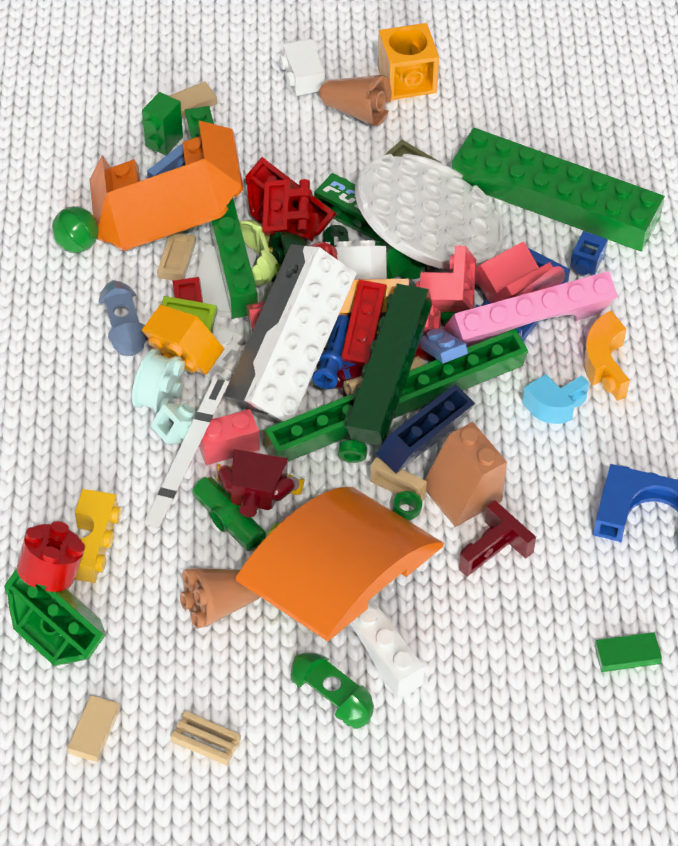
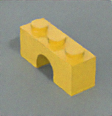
M82 489L75 509L77 528L88 530L91 533L84 538H80L85 545V551L75 580L96 583L99 572L103 573L105 570V552L107 548L112 547L114 540V531L112 530L114 524H119L122 514V507L118 506L116 494Z

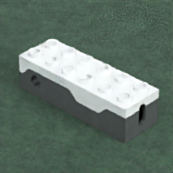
M317 242L310 246L290 245L226 389L225 398L245 410L250 409L252 414L262 420L281 423L295 416L357 274L338 261V253L335 247L325 242Z

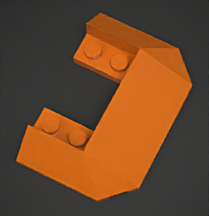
M199 121L201 136L182 142L185 166L140 181L139 165L135 159L110 167L102 155L89 179L93 215L98 224L97 240L104 243L107 241L114 244L116 248L125 251L222 218L228 210L227 204L234 196L238 197L243 190L233 129Z

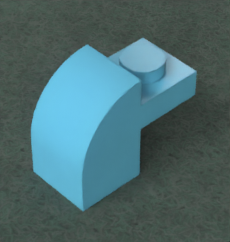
M545 374L524 387L522 404L536 418L543 422L551 424L566 423L572 420L574 407H579L586 401L589 382L583 376H580L560 388Z

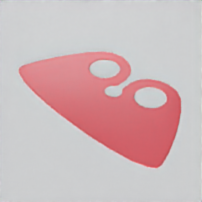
M560 266L553 267L517 296L531 288L533 289L529 293L537 288L542 290L560 285L565 278L563 268Z

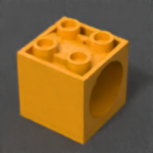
M421 23L379 30L378 69L380 75L390 80L391 100L437 93L439 55L428 24Z

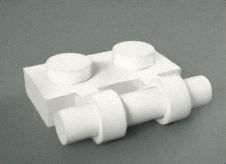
M221 324L213 335L225 350L205 376L212 378L219 372L220 374L217 376V379L229 381L234 374L246 345H243L244 336ZM232 356L235 357L232 361H228Z

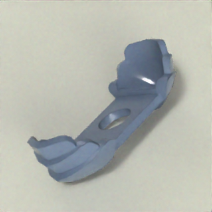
M112 280L100 292L98 303H105L112 326L108 333V338L111 340L113 348L120 355L133 356L143 351L144 344L146 343V335L141 331L145 325L139 322L132 297L137 295L129 285L121 281ZM123 306L130 310L123 317L114 314L115 309Z

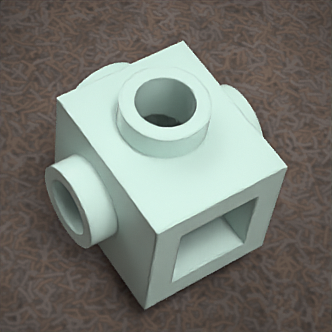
M186 403L163 404L150 426L167 444H182L196 415L195 409Z

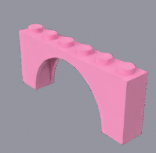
M607 271L455 313L443 329L466 343L468 348L517 327L539 320L562 315H573L575 321L599 315L618 295L610 272Z

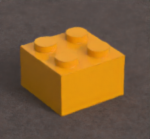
M161 304L141 330L148 337L149 340L147 342L150 346L160 350L163 356L169 358L174 356L181 357L182 361H185L184 369L193 374L196 371L207 375L225 350L197 316Z

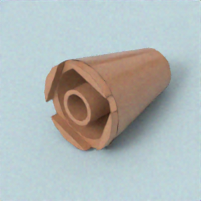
M382 75L327 80L321 85L319 96L324 105L370 125L379 126L388 115L389 111L385 110L386 102L391 103L392 90L388 78H384Z

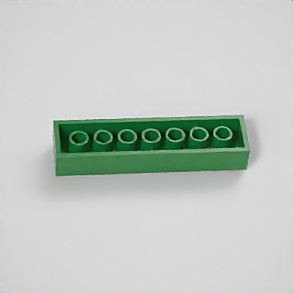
M474 127L452 160V169L462 174L464 181L472 187L477 185L490 197L640 252L643 251L661 217L664 195Z

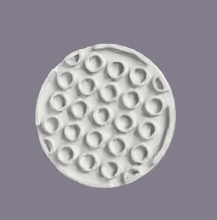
M392 154L382 155L375 158L373 162L366 164L358 176L355 185V197L367 223L388 244L419 262L450 270V256L455 254V246H467L477 259V268L482 263L495 257L504 241V227L498 211L493 210L488 203L490 199L477 185L472 187L464 181L462 174L440 162L411 154H403L402 157H393Z

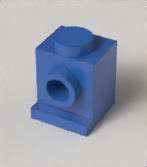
M583 231L572 252L570 267L574 268L575 272L580 275H587L588 273L595 275L602 260L605 258L608 239ZM586 244H587V245H590V246H593V247H596V248H598V249L595 250V249L586 247Z

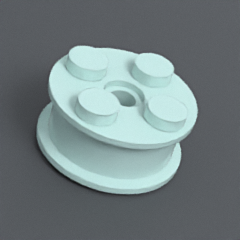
M151 349L142 360L134 380L132 390L133 405L137 408L143 406L153 408L155 413L158 414L163 404H172L175 398L178 399L184 387L181 378L185 368V361H182V358L178 356L172 358L163 356L160 350Z

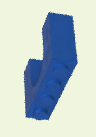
M610 464L593 535L622 542L629 513L633 508L645 502H661L671 506L678 512V479L660 476L653 472L631 469L623 465Z

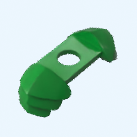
M301 653L296 655L292 663L290 676L291 681L300 688L305 683L311 686L338 708L335 716L337 719L343 720L347 726L358 729L370 722L374 712V703L369 691L363 685H357L328 662L329 659L326 656L318 653ZM328 677H336L340 680L341 686L338 690L329 691L323 686L324 680Z

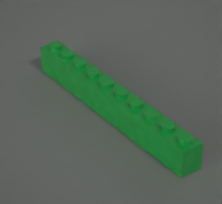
M210 106L184 109L188 140L201 136L199 121L214 124ZM232 198L227 204L228 210L223 217L208 223L233 319L248 316L246 305L258 303V293L235 203Z
M516 328L468 347V354L442 363L439 360H435L410 370L393 419L430 404L454 384L463 391L522 367L528 354V349ZM354 393L266 428L263 445L268 455L288 458L289 462L350 437L348 429L345 428V418L348 411H352Z

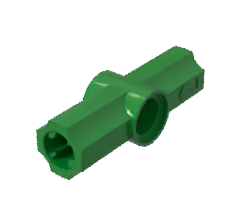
M205 476L197 482L196 486L192 489V494L209 512L215 526L222 532L228 531L246 551H254L266 538V532L252 517L243 516L239 511L240 505H234L231 502V496L212 477L207 478Z

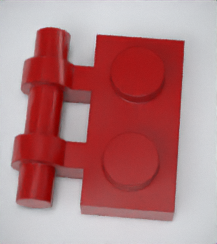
M290 179L265 182L262 232L265 235H273L275 232L291 233V223H297V232H308V223L311 222L309 201L312 200L310 180L301 179L299 181V188L293 189V182ZM293 200H299L298 211H292Z

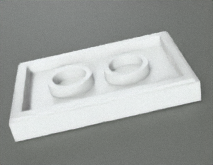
M206 245L195 276L199 277L201 281L203 303L217 305L216 316L232 318L215 246ZM247 252L252 270V267L256 265L257 253Z

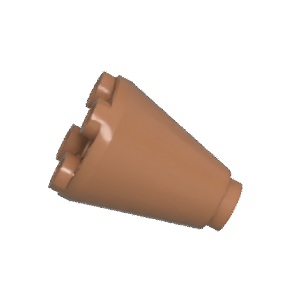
M194 567L183 570L182 578L185 591L180 593V602L184 610L189 609L195 629L208 627L260 598V596L236 581L239 569Z

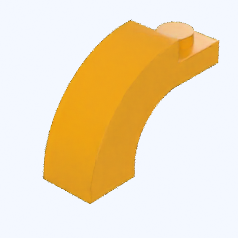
M611 310L596 320L589 331L584 354V368L592 386L602 382L604 389L608 393L611 392L618 401L627 397L630 379L611 356L614 350L624 345L626 334L625 326Z

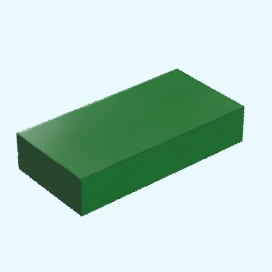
M655 632L595 641L594 647L601 672L659 665L662 661Z

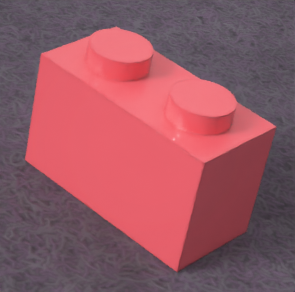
M250 409L211 420L199 445L205 465L233 458L234 449L249 452L260 450L259 430Z

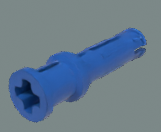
M338 315L329 336L326 350L321 354L318 361L319 368L313 374V382L320 388L332 389L338 383L337 373L343 366L341 355L350 318L346 315Z

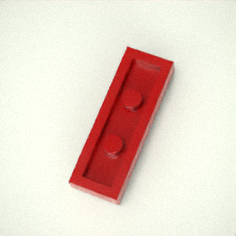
M359 279L342 352L343 362L359 365L369 363L371 344L376 339L387 291L386 284Z

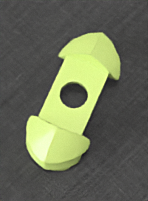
M255 220L240 221L244 242H246L249 248L254 249V253L258 254L261 252V257L257 259L256 265L252 267L255 285L262 286L266 283L268 284L275 277L278 269V262L269 252L267 246L270 235H265L262 232V225Z

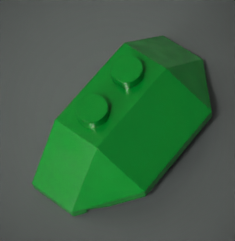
M17 568L4 585L5 593L8 595L13 629L53 666L89 660L106 636L100 618L67 589L50 592L45 591L46 586L36 584V587H32L20 578Z

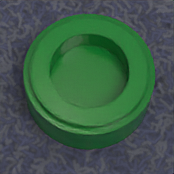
M343 441L339 444L338 456L343 461L349 463L362 462L367 457V446L359 441Z

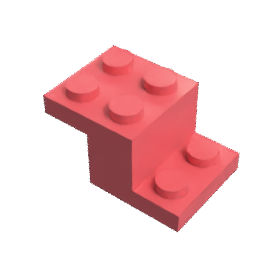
M523 241L479 265L476 268L475 284L482 289L488 302L491 304L516 297L530 284L552 269L553 266L549 262L539 268ZM533 288L527 290L521 295L529 293Z
M455 246V254L450 256V270L453 273L421 272L420 281L416 282V287L429 289L433 304L423 331L425 335L430 330L440 329L441 312H462L474 308L477 259L467 246Z

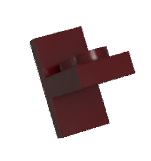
M494 500L486 507L485 523L490 528L483 533L478 541L474 544L469 543L460 552L459 570L468 577L507 545H511L526 559L534 553L536 536Z

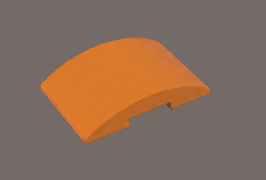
M340 487L311 499L283 520L245 562L236 576V581L328 642L368 609V601L400 574L405 577L410 575L443 547L444 542L356 488Z

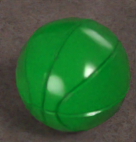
M78 206L67 207L55 216L52 222V236L55 243L61 249L70 253H81L91 248L98 237V224L90 211Z

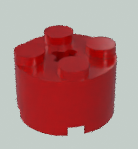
M62 521L30 527L26 530L18 557L17 573L25 583L32 587H36V584L46 586L45 591L58 592L71 587L77 576L85 545L74 532L69 530V526Z

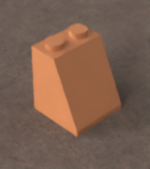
M471 422L448 435L425 478V481H427L426 492L454 527H457L485 511L487 505L494 500L498 503L502 501L507 461L476 424Z

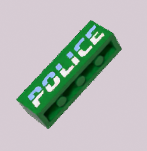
M331 173L315 190L314 197L337 214L333 218L334 220L375 241L386 242L372 229L363 217L356 202L355 184L346 178Z

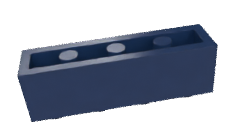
M454 384L390 433L376 455L397 474L458 426L475 405V402Z

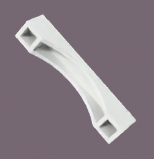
M371 598L368 601V609L351 622L350 625L368 651L380 677L396 698L399 699L423 685L424 665Z

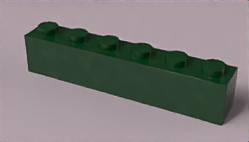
M397 283L394 293L389 295L387 313L385 317H381L379 322L378 338L373 340L371 344V358L369 363H365L362 370L363 380L361 386L355 389L352 411H348L345 418V428L348 429L351 440L382 446L386 440L433 305L429 289Z

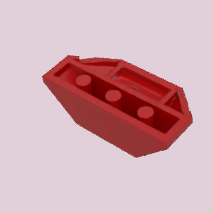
M263 157L258 160L245 176L250 215L261 224L263 223L264 186L266 181L290 179L293 182V189L299 188V184ZM312 195V200L309 201V212L317 213L322 217L315 234L317 236L322 233L337 214ZM293 200L292 207L298 208L299 200Z

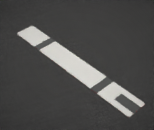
M212 380L144 521V525L160 528L227 389L229 381Z

